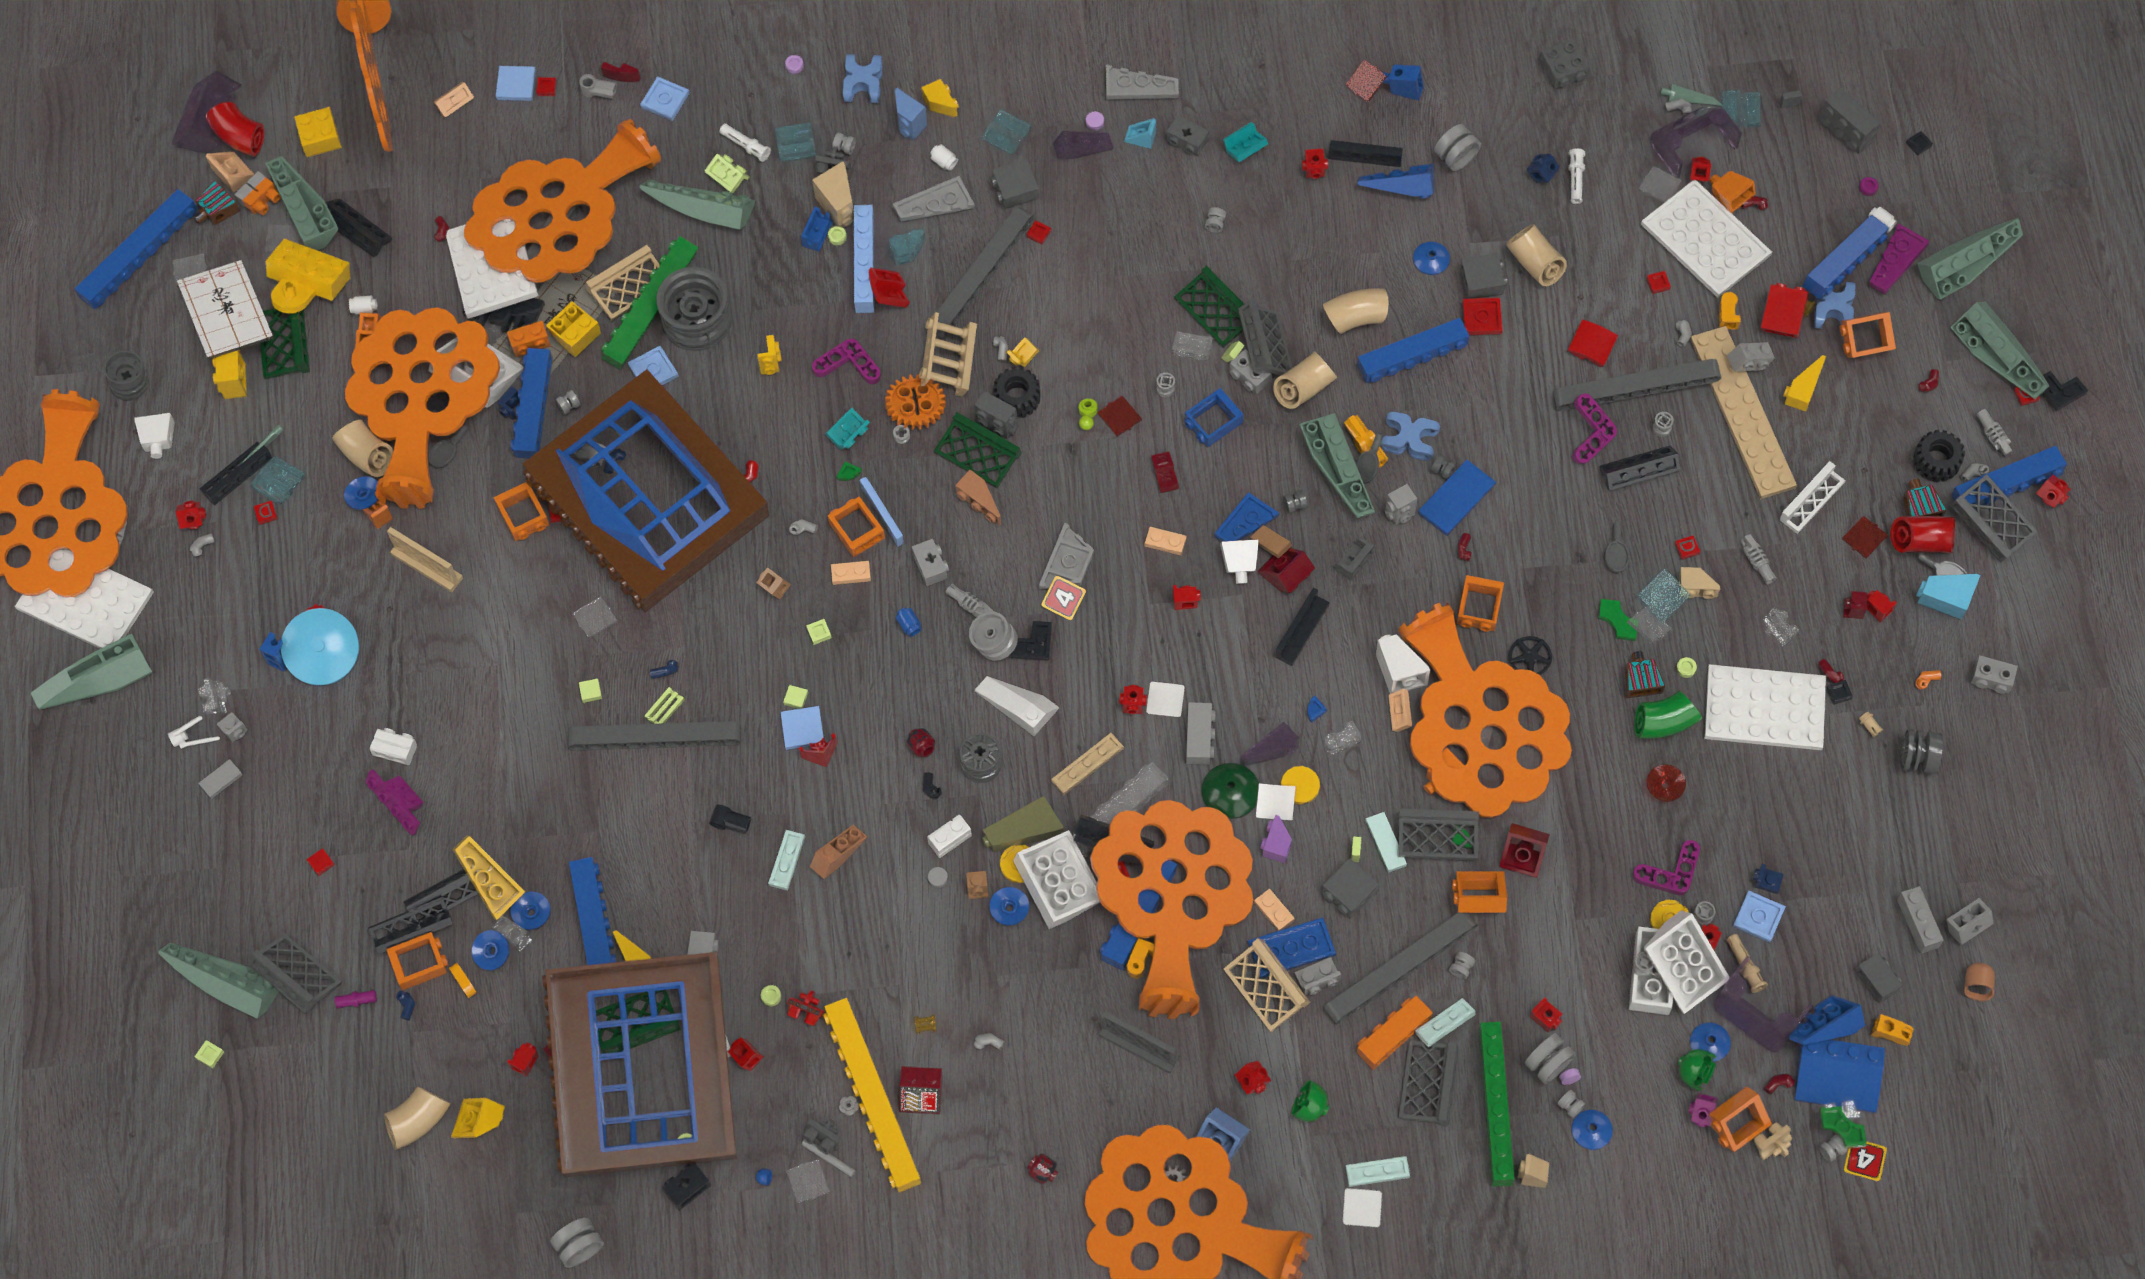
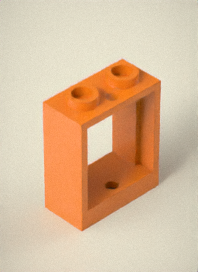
M1880 312L1841 320L1840 333L1844 336L1843 351L1845 355L1847 354V357L1854 358L1896 349L1890 312ZM1878 319L1882 346L1856 351L1852 324Z
M526 482L493 497L515 542L524 540L530 534L536 531L540 532L549 526L545 512L532 488ZM530 497L540 516L514 527L505 509Z
M860 496L856 499H850L844 506L832 510L828 515L829 525L853 558L885 539L884 529ZM860 508L873 526V529L851 541L838 521Z
M1466 575L1457 624L1464 628H1479L1484 632L1495 631L1504 582ZM1468 591L1496 596L1492 620L1463 615Z
M1456 871V879H1452V891H1456L1454 892L1453 899L1454 904L1458 906V913H1506L1507 891L1504 871ZM1462 890H1496V895L1463 896Z
M432 932L386 949L398 984L402 990L447 974L446 966L449 965L445 954L441 955L439 949L442 948L439 937L435 938ZM430 943L438 964L406 976L399 955Z
M1747 1086L1709 1113L1712 1120L1711 1126L1719 1135V1143L1722 1147H1727L1733 1152L1772 1125L1759 1094ZM1748 1107L1753 1120L1731 1135L1726 1122Z

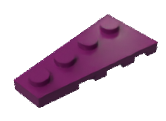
M1898 223L1881 262L1878 264L1870 280V286L1886 294L1929 246V240Z

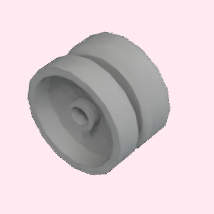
M1458 124L1448 130L1437 142L1434 152L1441 160H1445L1446 165L1452 171H1457L1466 166L1481 148V142L1474 135H1470L1471 132L1463 124Z
M994 611L985 612L979 615L969 628L971 643L986 659L992 661L1002 660L1008 657L1017 645L1018 635L1016 629L1000 613Z
M1557 1033L1542 1042L1525 1061V1065L1531 1071L1539 1070L1537 1077L1544 1084H1548L1561 1074L1577 1055L1570 1046L1562 1048L1564 1040Z
M584 1217L569 1223L560 1229L550 1240L555 1251L561 1253L559 1257L566 1268L585 1262L594 1256L604 1245L599 1234L593 1233L595 1228L589 1218Z

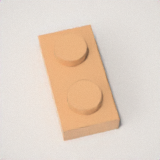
M462 82L435 100L434 104L441 115L447 117L473 99L474 96L465 82Z
M1150 527L1145 547L1182 556L1187 536Z
M869 561L831 564L833 585L871 581Z
M1401 689L1389 694L1392 731L1400 732L1412 727L1408 690Z
M1270 889L1254 900L1255 905L1277 931L1283 930L1295 920Z

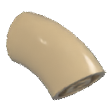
M1534 224L1521 230L1506 243L1508 249L1521 265L1542 286L1554 284L1562 277L1566 270L1567 261L1553 248Z
M1371 288L1342 294L1325 302L1323 307L1334 327L1342 334L1362 325L1383 323L1388 313L1389 303L1385 289Z
M1314 351L1298 365L1276 378L1274 382L1275 397L1284 407L1289 409L1296 408L1323 390L1337 376Z
M362 420L353 421L334 434L332 440L342 453L359 469L374 477H380L385 474L393 454V449L389 444L376 437Z
M417 1086L404 1103L384 1113L388 1135L395 1150L418 1140L432 1129L445 1114L451 1103Z

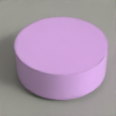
M792 55L785 61L786 69L789 73L797 74L803 70L804 64L800 56Z
M1099 112L1089 113L1086 117L1087 127L1091 130L1101 129L1104 125L1103 115Z
M1572 1068L1562 1072L1559 1077L1563 1085H1569L1577 1082L1581 1075L1578 1069Z

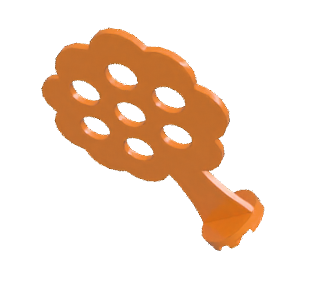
M337 0L336 11L338 20L343 27L355 35L358 57L366 83L369 102L384 151L391 152L393 151V144L390 133V120L372 40L373 33L381 30L390 19V1Z
M628 119L617 125L618 132L612 141L586 168L580 162L571 158L557 159L547 165L536 160L517 162L502 174L499 183L489 185L477 194L473 202L474 215L465 225L464 237L470 247L484 251L485 260L492 269L505 273L521 270L523 276L531 282H545L553 278L558 272L568 274L580 272L591 264L596 251L605 247L613 234L611 219L615 214L616 205L612 195L603 189L622 176L642 166L649 169L655 167L661 162V156L655 144L651 147L646 132L641 127L636 129L634 121ZM559 181L565 185L562 194L555 198L542 196L544 186L550 182ZM521 189L528 193L525 202L519 206H508L505 204L506 196L513 190ZM586 204L590 207L588 216L580 221H571L567 218L568 210L574 205ZM548 212L552 214V222L543 229L530 227V220L537 213ZM508 219L515 222V229L507 236L499 237L492 232L493 227L501 220ZM571 234L578 238L577 245L570 251L561 252L555 249L556 241L563 235ZM533 242L541 246L540 253L533 259L522 260L517 255L519 249L526 243Z
M437 307L425 309L415 316L409 311L396 310L382 316L377 322L373 334L363 338L356 345L351 360L355 373L348 380L345 388V400L350 409L356 414L368 417V426L375 436L387 441L396 440L388 468L383 478H380L376 485L375 495L385 504L387 499L395 502L400 508L408 509L410 504L416 505L418 509L425 508L426 503L430 501L432 503L434 489L431 484L428 468L429 433L436 436L452 434L462 427L466 418L477 414L486 406L490 397V386L497 379L500 371V362L494 351L487 347V331L481 324L475 321H465L458 324L454 315L446 309ZM445 333H454L458 337V343L454 350L445 354L437 352L435 349L437 339ZM405 334L416 336L417 344L412 352L405 355L395 352L394 345L399 337ZM464 361L473 364L474 371L468 380L459 383L451 379V372L455 365ZM423 362L432 364L433 374L429 380L424 383H415L411 380V372L416 365ZM384 363L392 366L393 374L384 384H374L371 382L370 375L376 366ZM440 391L449 394L450 401L444 410L434 413L427 409V401L432 394ZM399 392L407 394L409 402L403 411L393 414L386 410V403L390 396Z
M52 389L51 394L45 395L43 393L41 402L45 424L43 463L41 464L35 460H21L8 467L3 476H0V514L10 513L16 518V526L12 532L0 535V577L5 575L7 583L17 593L26 596L40 595L52 590L56 595L67 598L76 597L84 593L92 585L95 574L106 571L114 564L119 555L120 548L116 535L125 525L128 518V509L123 497L114 489L105 487V477L98 466L85 460L77 461L82 441L93 420L98 418L100 403L92 397L91 401L84 399L76 391L69 390V394H61L59 389ZM29 484L39 485L43 489L41 501L34 506H24L19 501L20 491ZM74 487L83 489L86 493V499L81 507L72 510L63 507L61 498L68 489ZM50 516L57 520L58 529L52 537L41 539L35 536L34 526L39 519ZM86 520H95L101 526L99 536L91 542H82L76 536L78 526ZM18 545L27 546L31 551L29 562L20 568L10 567L6 561L8 552ZM59 549H69L74 555L72 565L64 571H55L49 565L51 555Z
M1448 602L1443 607L1440 603L1433 605L1427 614L1424 610L1417 613L1410 625L1406 626L1403 623L1400 626L1398 633L1404 642H1408L1425 658L1441 680L1431 684L1422 695L1420 708L1424 718L1415 725L1410 735V748L1413 756L1422 766L1431 769V783L1435 791L1445 800L1453 803H1465L1471 811H1479V816L1484 818H1494L1502 815L1508 810L1512 802L1527 803L1536 800L1544 793L1548 785L1549 771L1564 767L1571 756V744L1564 734L1570 723V712L1567 704L1561 697L1550 692L1544 679L1531 670H1514L1507 663L1488 661L1473 671L1462 649L1455 625L1454 611ZM1488 688H1499L1505 692L1508 698V705L1505 709L1492 711L1486 707L1483 702V693ZM1460 706L1468 712L1470 723L1465 729L1456 730L1448 726L1444 715L1449 707ZM1532 707L1542 714L1543 725L1539 730L1528 731L1520 725L1518 714L1523 708ZM1496 726L1504 732L1506 743L1501 749H1489L1482 743L1481 731L1485 727ZM1455 744L1463 747L1468 756L1465 766L1458 769L1451 768L1444 762L1442 751L1448 745ZM1525 745L1537 748L1542 757L1540 766L1535 769L1522 767L1516 758L1518 749ZM1486 764L1497 766L1503 774L1502 784L1496 788L1483 786L1478 778L1479 768ZM1467 768L1472 775L1459 782Z
M1159 801L1150 806L1145 815L1129 810L1118 813L1109 825V836L1100 840L1093 848L1090 861L1092 870L1098 878L1096 892L1102 906L1117 915L1120 925L1129 934L1140 938L1155 936L1150 971L1143 990L1139 995V1010L1143 1008L1149 1011L1148 1016L1154 1018L1158 1014H1167V1019H1176L1179 1014L1190 1012L1191 1017L1199 1012L1200 998L1196 994L1190 972L1189 947L1206 949L1214 945L1222 935L1224 926L1238 924L1251 911L1253 895L1246 879L1252 871L1253 860L1247 846L1241 840L1234 837L1231 822L1220 810L1211 807H1201L1191 811L1185 805L1176 801ZM1153 825L1161 829L1165 835L1164 846L1159 849L1147 847L1141 840L1140 833L1142 828ZM1190 832L1202 833L1209 841L1208 852L1203 855L1192 854L1185 846V836ZM1130 854L1137 857L1142 863V874L1136 878H1128L1121 874L1117 864L1121 856ZM1168 860H1175L1181 863L1186 871L1185 880L1179 884H1173L1165 880L1161 872L1162 864ZM1212 866L1223 868L1229 875V886L1223 890H1216L1210 887L1205 879L1206 870ZM1149 889L1156 891L1163 901L1162 910L1157 913H1148L1141 909L1138 903L1140 892ZM1188 896L1200 897L1207 906L1206 916L1197 920L1189 918L1182 908L1184 898Z
M1156 1125L1147 1129L1139 1137L1123 1135L1116 1137L1107 1144L1101 1160L1103 1173L1091 1182L1086 1191L1085 1207L1087 1214L1096 1225L1089 1233L1086 1243L1090 1258L1098 1265L1109 1268L1111 1279H1215L1223 1265V1254L1247 1264L1268 1279H1301L1303 1273L1299 1268L1302 1260L1308 1261L1309 1252L1306 1250L1308 1239L1313 1241V1235L1301 1230H1268L1241 1223L1247 1214L1248 1201L1246 1193L1238 1183L1229 1179L1231 1169L1229 1157L1219 1143L1205 1137L1187 1139L1179 1129L1170 1125ZM1177 1154L1188 1157L1192 1165L1189 1177L1180 1182L1168 1179L1164 1170L1167 1160ZM1134 1164L1146 1166L1151 1175L1149 1185L1144 1190L1138 1192L1128 1189L1123 1179L1127 1168ZM1199 1189H1209L1216 1195L1217 1207L1210 1215L1198 1216L1190 1208V1198ZM1157 1199H1167L1174 1205L1175 1216L1168 1225L1156 1226L1149 1220L1148 1208ZM1115 1209H1126L1133 1215V1228L1124 1236H1115L1107 1228V1218ZM1184 1233L1195 1235L1200 1242L1199 1254L1190 1261L1178 1259L1173 1252L1175 1239ZM1141 1243H1151L1158 1250V1262L1150 1270H1139L1132 1263V1251Z

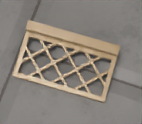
M648 245L586 282L587 292L590 295L592 294L611 321L631 309V303L623 302L624 294L634 295L636 298L637 296L640 297L641 293L638 292L639 285L649 283L641 281V274H651L653 270L643 269V264L651 260L655 269H658L660 266ZM631 271L640 272L638 280L628 278V273ZM616 280L624 281L623 289L613 288V282ZM626 283L637 284L636 292L625 290ZM608 290V299L599 297L597 292ZM611 291L622 293L621 301L611 300ZM609 303L620 305L619 310L612 314L608 309Z
M392 527L387 530L394 546L390 552L393 557L451 593L463 579V576L453 569L452 564Z
M1258 938L1252 943L1251 947L1227 965L1224 970L1270 1032H1273L1298 1010L1306 1007L1311 1002L1265 941ZM1253 951L1258 955L1257 964L1247 963L1248 955ZM1236 965H1243L1242 977L1235 976L1231 969ZM1247 966L1257 967L1255 978H1246ZM1260 967L1268 968L1270 971L1269 980L1259 979ZM1245 980L1255 981L1254 993L1247 992L1244 989ZM1259 982H1268L1267 994L1257 993ZM1272 983L1280 984L1282 987L1281 996L1271 995ZM1257 996L1267 997L1265 1008H1259L1256 1005ZM1270 997L1280 998L1279 1010L1269 1009ZM1284 999H1291L1295 1007L1290 1011H1284ZM1269 1011L1279 1012L1278 1021L1273 1025L1268 1021Z

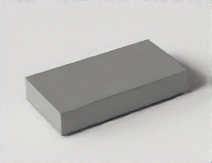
M229 759L198 784L212 799L241 777L242 773Z

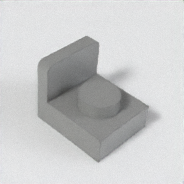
M232 712L217 723V726L232 743L242 738L247 731L244 723Z

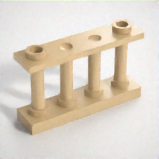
M935 312L926 322L928 331L923 367L919 373V378H921L920 386H925L932 379L954 385V388H956L955 395L963 397L969 390L977 323L969 322L966 327L961 329L938 322L939 313ZM941 330L959 335L962 338V344L958 345L936 339V331ZM937 346L958 352L960 360L957 362L935 356L934 347ZM932 362L956 369L958 377L953 378L931 372Z

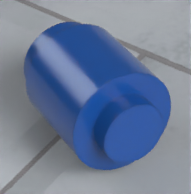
M904 607L897 612L895 619L909 637L918 634L922 630L921 622L912 608L907 609Z

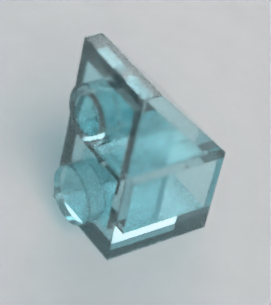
M924 228L914 229L909 233L895 235L888 239L896 266L914 261L925 242Z

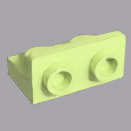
M716 154L704 172L728 191L734 193L743 179L748 180L749 176L745 174L746 170L740 165L735 166L732 163L734 160L726 154L724 156Z

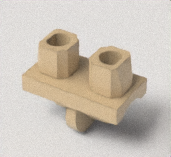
M1776 1122L1769 1128L1771 1137L1767 1139L1763 1134H1759L1754 1138L1755 1145L1759 1149V1155L1763 1160L1770 1155L1774 1157L1778 1154L1783 1157L1789 1155L1787 1148L1791 1146L1789 1142L1792 1140L1790 1135L1791 1128L1787 1125L1782 1127Z

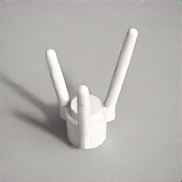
M198 716L184 726L168 733L173 746L179 745L181 749L186 746L217 741L220 737L185 741L188 739L185 730L202 720V716Z

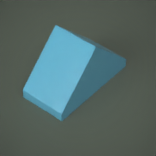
M1153 118L1130 125L1124 141L1151 149L1156 135V120Z

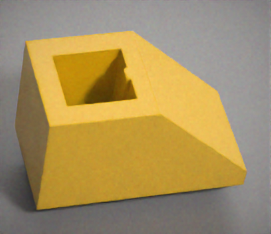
M941 79L921 87L922 97L930 111L952 117L957 116L958 103L955 98L950 96L951 92L948 85H944Z

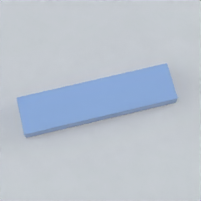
M866 477L860 479L862 491L897 547L902 545L904 542L902 533Z

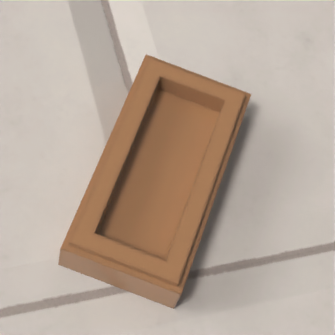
M1264 525L1250 537L1251 540H1258V546L1277 558H1280L1292 546L1290 541Z

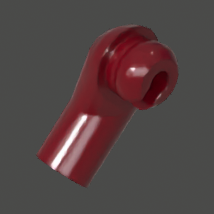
M1752 196L1741 205V208L1745 209L1758 205L1760 210H1764L1769 205L1765 197Z
M438 216L435 219V223L439 228L436 231L437 233L434 234V238L436 241L442 242L443 239L447 238V231L450 228L444 218Z
M1930 370L1929 379L1919 383L1920 391L1929 392L1937 388L1939 370Z
M1463 533L1458 543V557L1465 561H1469L1472 555L1471 551H1466L1471 539V535L1468 533Z
M1826 659L1819 661L1818 666L1833 683L1844 680L1843 673L1841 671L1835 672Z
M1787 1073L1775 1075L1764 1087V1091L1772 1095L1778 1086L1784 1085L1786 1088H1791L1794 1085V1080Z

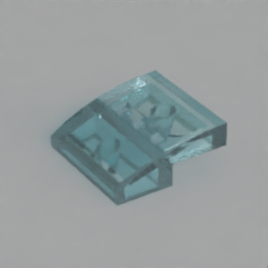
M1741 90L1723 91V125L1761 127L1760 92L1741 93Z
M1000 109L994 121L989 123L981 139L1013 155L1030 132L1032 126Z
M811 122L775 128L780 161L816 156Z
M274 456L257 474L251 483V488L282 504L293 494V488L305 479V473Z
M1666 568L1638 594L1663 623L1691 596Z

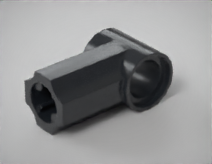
M717 804L709 824L717 829L725 830L727 828L746 834L750 827L751 817L733 812L727 806Z

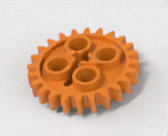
M917 374L916 378L909 375V379H906L903 376L902 382L895 380L896 386L890 385V390H887V396L885 397V409H887V415L891 416L892 421L897 420L898 426L904 423L905 429L908 425H911L912 430H914L915 426H918L921 430L922 425L929 428V422L935 424V419H941V414H944V408H946L945 395H943V388L939 389V383L933 385V380L931 379L925 386H920L921 379L919 374ZM912 389L915 390L919 415H916Z

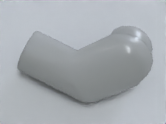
M1683 99L1666 102L1667 111L1680 109L1686 116L1692 114L1693 107L1691 103Z
M1679 320L1676 323V328L1681 331V336L1677 344L1684 348L1692 336V332L1686 320Z
M1971 464L1962 473L1960 478L1962 481L1968 482L1973 476L1987 474L1989 467L1985 464Z
M212 533L201 536L190 546L193 556L201 555V548L204 545L215 542Z
M991 1033L976 1036L974 1047L982 1049L984 1045L990 1044L1001 1050L1005 1041Z

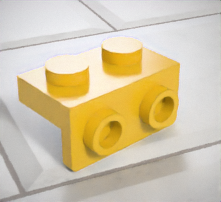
M774 335L766 336L768 352L757 354L760 372L766 375L779 372L778 362L782 361L779 342H775Z

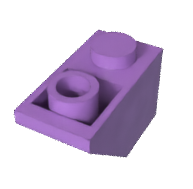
M1275 815L1274 820H1270L1268 823L1267 831L1269 834L1267 838H1263L1260 849H1263V857L1286 863L1292 838L1280 816Z

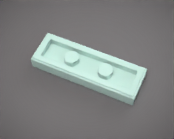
M1382 812L1366 818V823L1388 873L1405 867L1407 863L1404 857H1398L1399 845L1385 813Z
M786 830L768 883L769 886L788 891L805 840L804 834Z
M1462 998L1415 1030L1416 1035L1429 1047L1475 1016V1010Z
M1406 1156L1346 1165L1349 1187L1410 1178Z

